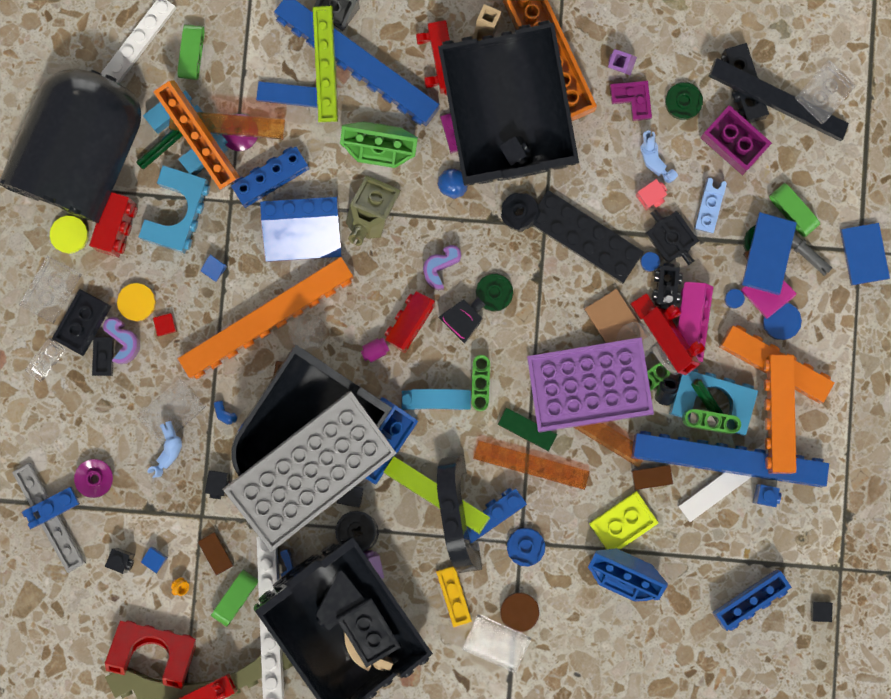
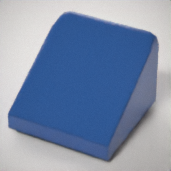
M209 255L201 272L217 282L227 266L212 255Z
M152 546L145 554L141 563L157 574L168 557Z

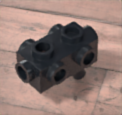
M664 263L654 273V282H657V289H653L652 301H655V305L660 306L659 308L667 310L671 305L676 306L677 303H680L681 292H678V284L682 283V273H679L680 268L675 267V264ZM665 275L670 276L669 282L664 280Z

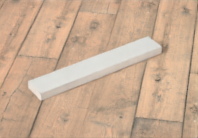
M765 443L757 448L766 450L768 454V449H765ZM723 473L678 507L687 520L691 522L751 477Z

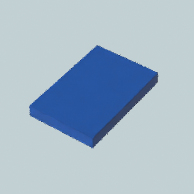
M879 223L841 229L840 233L851 286L890 279Z

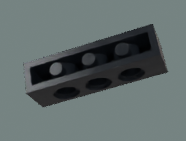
M747 43L730 47L723 51L722 61L732 66L738 63L742 66L743 71L758 78ZM733 89L732 98L735 103L737 102L739 108L737 112L749 123H753L768 117L767 105ZM745 99H751L753 106H748L745 103Z

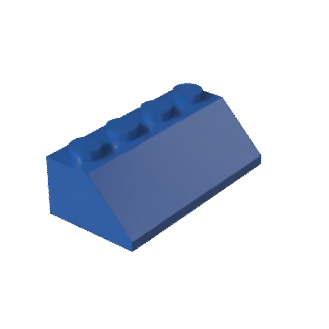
M381 397L380 400L392 407V409L379 427V430L395 452L398 453L418 423V420L384 397ZM392 458L365 479L376 485Z

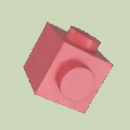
M656 179L638 191L635 196L647 211L652 206L657 208L665 202L664 198L667 196V189L662 182H658Z

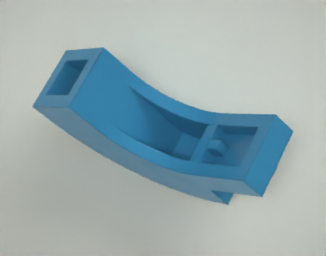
M403 390L402 410H471V390Z

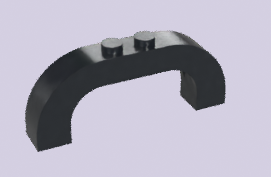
M464 455L442 458L437 468V493L445 543L452 565L459 573L482 570L480 551L472 549L468 538L463 508L461 477L463 474H467Z

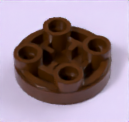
M522 592L513 593L505 598L501 605V619L505 626L512 631H528L535 626L539 619V606L532 596Z

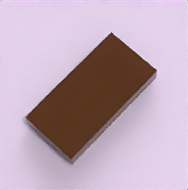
M670 465L631 471L634 490L673 484Z
M216 532L198 541L216 576L234 566Z

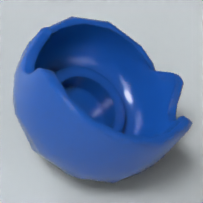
M457 169L445 170L438 177V188L443 195L456 199L463 196L467 191L468 186H465L463 183L462 172Z

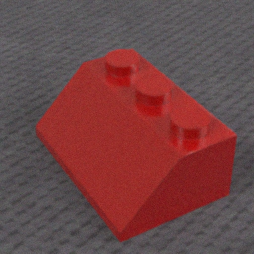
M417 291L414 295L410 294L405 301L407 306L404 311L400 309L395 317L397 322L393 327L389 326L384 334L386 336L385 341L403 353H406L436 306L433 299Z

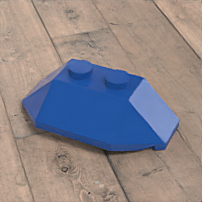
M617 548L596 551L588 565L599 586L634 602L653 599L660 600L668 586V583L652 564Z

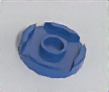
M786 303L768 319L763 316L764 330L770 337L776 340L790 339L801 328V314L790 303Z
M521 528L510 535L507 541V552L514 563L529 567L542 559L545 553V542L539 532L531 528Z

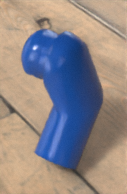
M223 400L213 403L218 420L227 425L237 421L235 413L230 414L225 411Z

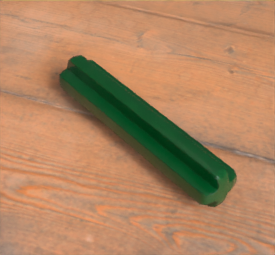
M176 126L136 161L141 169H145L183 136L178 127Z
M695 379L691 385L707 410L724 414L703 381Z

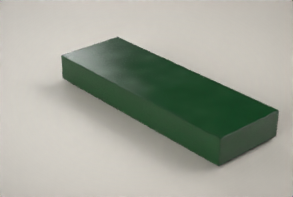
M508 408L505 409L498 423L500 427L548 452L558 435L552 431L538 432L537 423Z

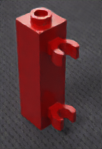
M443 20L428 23V33L416 34L417 45L427 42L431 43L437 76L424 78L425 87L431 88L439 85L440 94L444 93L447 95L438 46H442V42L450 41L447 22Z
M671 305L667 310L659 307L650 309L642 319L676 371L687 375L701 364L696 355L702 353L706 348L702 343H698V341H695L689 347L672 319L682 313L678 307Z
M230 673L177 699H225L235 694L238 690Z

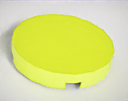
M64 216L53 223L49 236L51 243L57 250L73 254L85 247L88 242L89 232L82 220L75 216Z

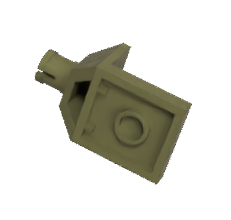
M367 175L365 176L350 204L346 224L352 231L348 237L352 244H354L356 238L358 239L355 244L356 246L362 245L365 237L368 239L381 238L385 222L400 195V189Z

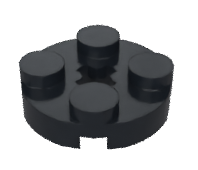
M527 193L511 194L502 203L501 218L510 229L517 232H523L532 227L540 216L537 202ZM524 208L523 214L516 216V210Z

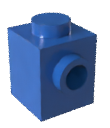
M756 484L753 503L777 507L782 497V494L779 493L780 488Z

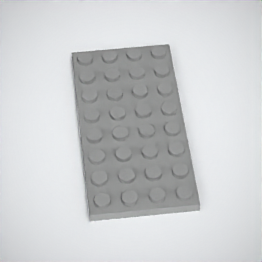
M349 391L222 490L272 552L397 453L353 393Z

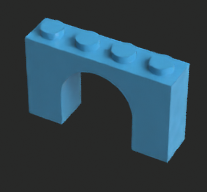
M185 90L183 94L190 102L192 98ZM161 102L143 115L157 134L173 123ZM192 105L219 147L225 153L228 150L225 145L228 143L221 133L217 135L214 132L216 127L209 119L205 121L202 117L204 112L200 107ZM190 149L178 159L189 174L196 176L205 169L193 149Z
M162 166L157 184L162 188L184 195L187 200L188 210L184 219L172 226H165L144 219L139 238L143 241L185 254L186 250H189L191 247L192 239L190 238L192 232H195L198 227V221L196 220L198 214L203 212V200L209 194L210 185L207 179Z
M698 369L692 370L687 375L680 374L678 392L671 404L670 415L682 418L686 411L693 409L697 393L691 383L695 379H701L707 388L719 389L727 396L730 404L728 415L736 416L741 421V428L735 434L746 435L758 390L753 389V385L743 383L741 386L735 384V380L724 378V380L717 379V375L712 373L700 374ZM729 419L726 423L727 428L733 430L735 423Z

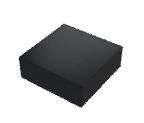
M812 601L811 621L832 622L833 603Z

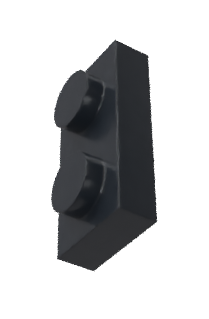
M94 337L92 376H113L114 338Z

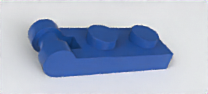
M69 487L22 511V514L27 518L28 526L31 530L76 507L80 503L72 487ZM37 511L39 512V514H40V516H41V517L38 518V519H36L35 516H34V514H33V513H35V512H37Z

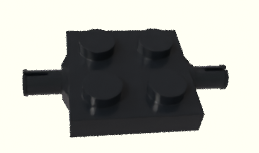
M657 209L652 211L650 214L657 223L645 233L666 263L683 257L689 266L695 260H693L688 251L699 242L698 238L678 211L664 218Z

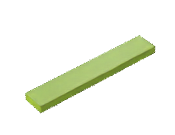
M333 6L313 7L318 122H338Z
M393 457L383 473L440 509L437 483L398 458ZM462 500L466 526L480 535L490 517Z

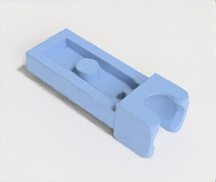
M707 178L694 229L713 234L727 182L720 183L719 188L715 189L712 185L713 179Z

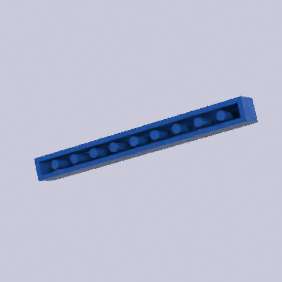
M283 0L274 11L276 21L283 27L286 25L290 27L291 32L299 38L302 36L306 39V43L315 49L313 12L296 0ZM334 28L336 65L344 71L346 69L352 73L351 76L360 82L362 80L367 83V88L372 92L378 91L382 94L381 97L389 104L393 102L401 113L411 115L412 120L416 124L427 126L440 109L439 104Z
M640 431V433L634 435L631 458L820 488L827 486L829 463L823 462L824 459L821 458L806 460L804 456L796 455V473L769 474L768 469L765 467V459L768 457V454L763 449L748 451L747 447L735 446V448H729L728 444L725 443L709 445V441L697 440L696 443L690 442V438L678 437V440L671 439L670 435L659 434V437L651 436V432Z

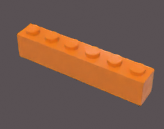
M175 80L168 81L153 91L219 189L225 188L240 178Z
M736 325V327L731 326L728 329L719 348L764 372V360H766V357L770 355H785L780 352L779 347L773 344H765L763 342L764 339L755 334L753 336L746 333L747 330L739 325ZM794 356L795 390L819 404L824 403L835 382L830 380L831 377L829 375L813 371V366L797 362V358Z
M770 355L764 360V372H767V379L764 380V390L767 391V399L764 401V408L767 410L765 430H768V438H765V449H768L765 467L768 469L769 474L796 473L794 355Z

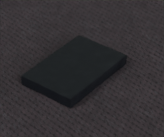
M79 289L52 339L84 356L112 306Z
M371 596L336 616L366 668L401 648Z

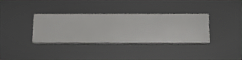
M27 463L12 472L31 507L49 498L31 463ZM35 512L37 519L40 518L39 512ZM60 515L41 524L67 573L86 563Z

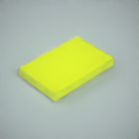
M635 491L591 521L589 525L606 550L615 548L620 550L657 525L658 521L639 493Z

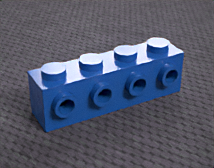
M289 147L278 158H270L263 167H256L250 171L248 176H242L235 180L231 187L244 208H247L308 171L309 167L298 148Z
M508 488L501 493L502 498L497 501L493 499L485 504L486 509L482 512L489 516L490 520L480 535L467 527L470 544L527 505L516 488L513 490Z
M774 570L713 611L712 614L722 629L732 631L744 619L752 618L759 609H765L772 604L771 601L775 598L785 596L788 593L787 590L792 587L781 571Z

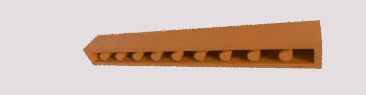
M342 257L177 359L188 377L197 380L206 375L205 371L209 368L213 370L222 365L221 361L225 358L231 359L238 355V350L241 348L247 349L254 345V340L261 337L263 339L270 335V330L277 327L279 329L286 325V320L293 317L295 319L304 313L302 310L310 307L311 309L317 306L321 298L333 296L337 288L349 286L354 277Z

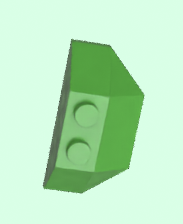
M365 121L342 125L340 138L341 146L357 162L396 168L415 157L418 137L401 127Z

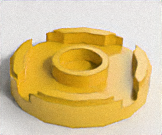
M133 283L120 291L117 306L125 318L137 322L147 319L154 312L156 299L150 288L144 284Z

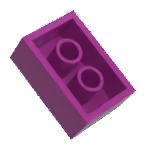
M730 105L700 137L742 176L772 144Z

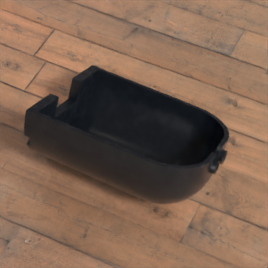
M67 69L51 75L38 90L0 177V186L36 201L41 200L57 206L68 213L99 223L140 127L141 108L138 99L129 89L117 83L116 78L107 74L104 77L95 70Z
M294 344L233 439L231 448L233 467L237 475L240 476L349 391L353 393L378 429L392 407Z

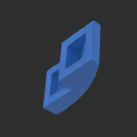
M289 549L280 552L287 571L280 573L281 577L294 568Z

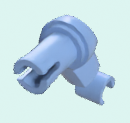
M650 130L643 133L644 143H642L640 148L644 163L657 176L662 174L665 182L671 183L678 177V174L673 169L668 172L665 170L667 166L659 158L658 145L655 143V133L652 132L651 136Z
M172 421L165 422L166 425L164 423L160 425L166 441L163 452L156 460L159 463L158 466L148 468V473L155 471V475L152 478L161 477L163 468L167 469L176 460L181 451L182 440L176 435Z

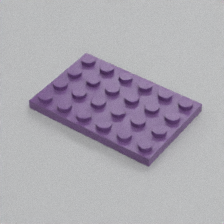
M642 337L527 356L538 432L654 415Z

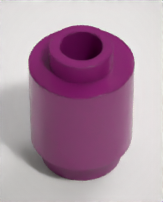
M382 337L363 345V350L360 352L365 361L369 360L372 363L387 355L386 353L390 349Z

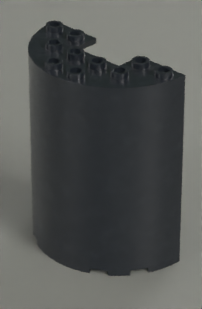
M549 20L538 23V26L531 27L530 24L519 26V30H515L514 34L512 31L501 33L500 37L494 38L493 35H488L478 41L473 39V36L461 38V42L454 43V40L442 42V46H438L465 186L475 185V183H491L495 179L497 181L516 179L545 173L552 168L559 170L567 168L568 165L579 164L554 22L550 23ZM515 136H521L523 141H526L531 148L530 153L532 156L527 159L528 163L521 167L511 166L500 148L502 144Z
M349 537L342 539L340 545L339 543H333L323 548L321 555H312L291 569L273 584L274 589L272 591H266L258 599L260 604H255L253 608L316 699H372L376 696V691L381 687L384 688L390 685L395 676L400 678L409 677L414 672V668L418 665H424L433 654L355 539ZM341 566L364 593L366 599L371 596L401 648L387 655L392 658L393 662L390 671L386 669L384 671L378 670L373 664L369 671L360 667L354 662L347 651L344 630L341 625L337 623L328 630L325 626L322 628L316 621V610L338 568Z

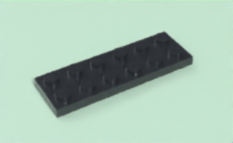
M549 190L538 205L540 216L533 227L622 284L644 253L635 245Z

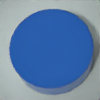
M653 252L645 253L640 260L641 267L647 272L655 271L660 265L659 256Z
M732 289L726 293L724 300L729 308L736 309L743 305L745 297L740 290Z

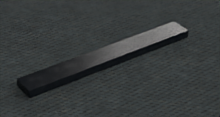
M718 58L714 60L708 77L838 141L844 139L849 125L848 122Z

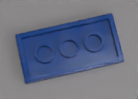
M761 212L758 214L741 285L775 295L781 294L797 222Z

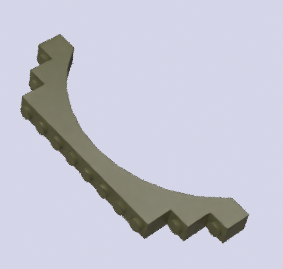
M282 651L284 671L293 665ZM261 655L239 671L230 674L238 690L230 697L241 692L240 688L246 685L248 688H251L259 683L258 679L262 678ZM130 667L127 668L125 675L111 673L105 677L114 697L121 696L122 699L133 694L132 690L137 699H177L214 681L184 683L183 688L178 689L163 685V680L149 677Z

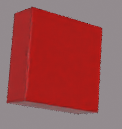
M647 293L630 304L640 320L647 315L650 309L656 307Z
M172 313L153 318L158 337L177 332Z

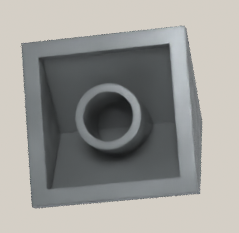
M316 0L314 7L333 6V25L342 31L345 30L360 9L358 0Z

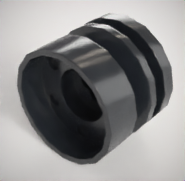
M350 511L339 519L335 533L339 544H341L340 541L342 539L353 537L361 550L365 552L376 544L379 529L376 521L370 515L361 511ZM361 527V532H363V535H358L356 538V533H354V530L359 529Z

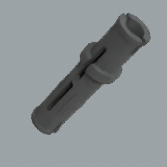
M794 233L792 241L794 251L796 253L799 252L823 276L829 273L833 267L806 244L807 241L805 239L802 240Z

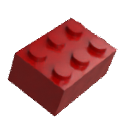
M111 192L99 223L95 225L89 246L98 252L120 258V254H123L126 248V243H124L126 236H129L131 233L132 225L130 224L132 218L136 217L138 211L137 204L129 197Z

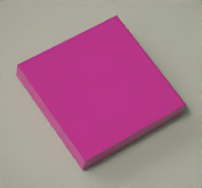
M783 281L780 295L747 286L741 290L766 319L797 294L785 281Z

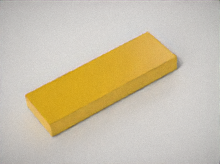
M454 566L436 571L453 628L472 622Z

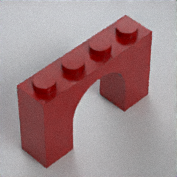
M129 620L126 622L120 621L105 661L106 671L125 675L133 653L143 645L156 644L163 647L169 654L162 677L163 685L182 689L196 649V639L187 634H174L170 630H157L150 625H137Z

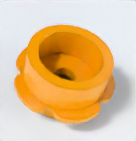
M182 577L174 580L171 585L172 594L184 596L189 590L187 580H184Z

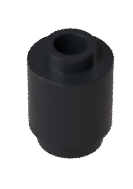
M665 378L663 382H660L655 393V400L659 404L668 406L673 403L678 392L677 381L673 378Z

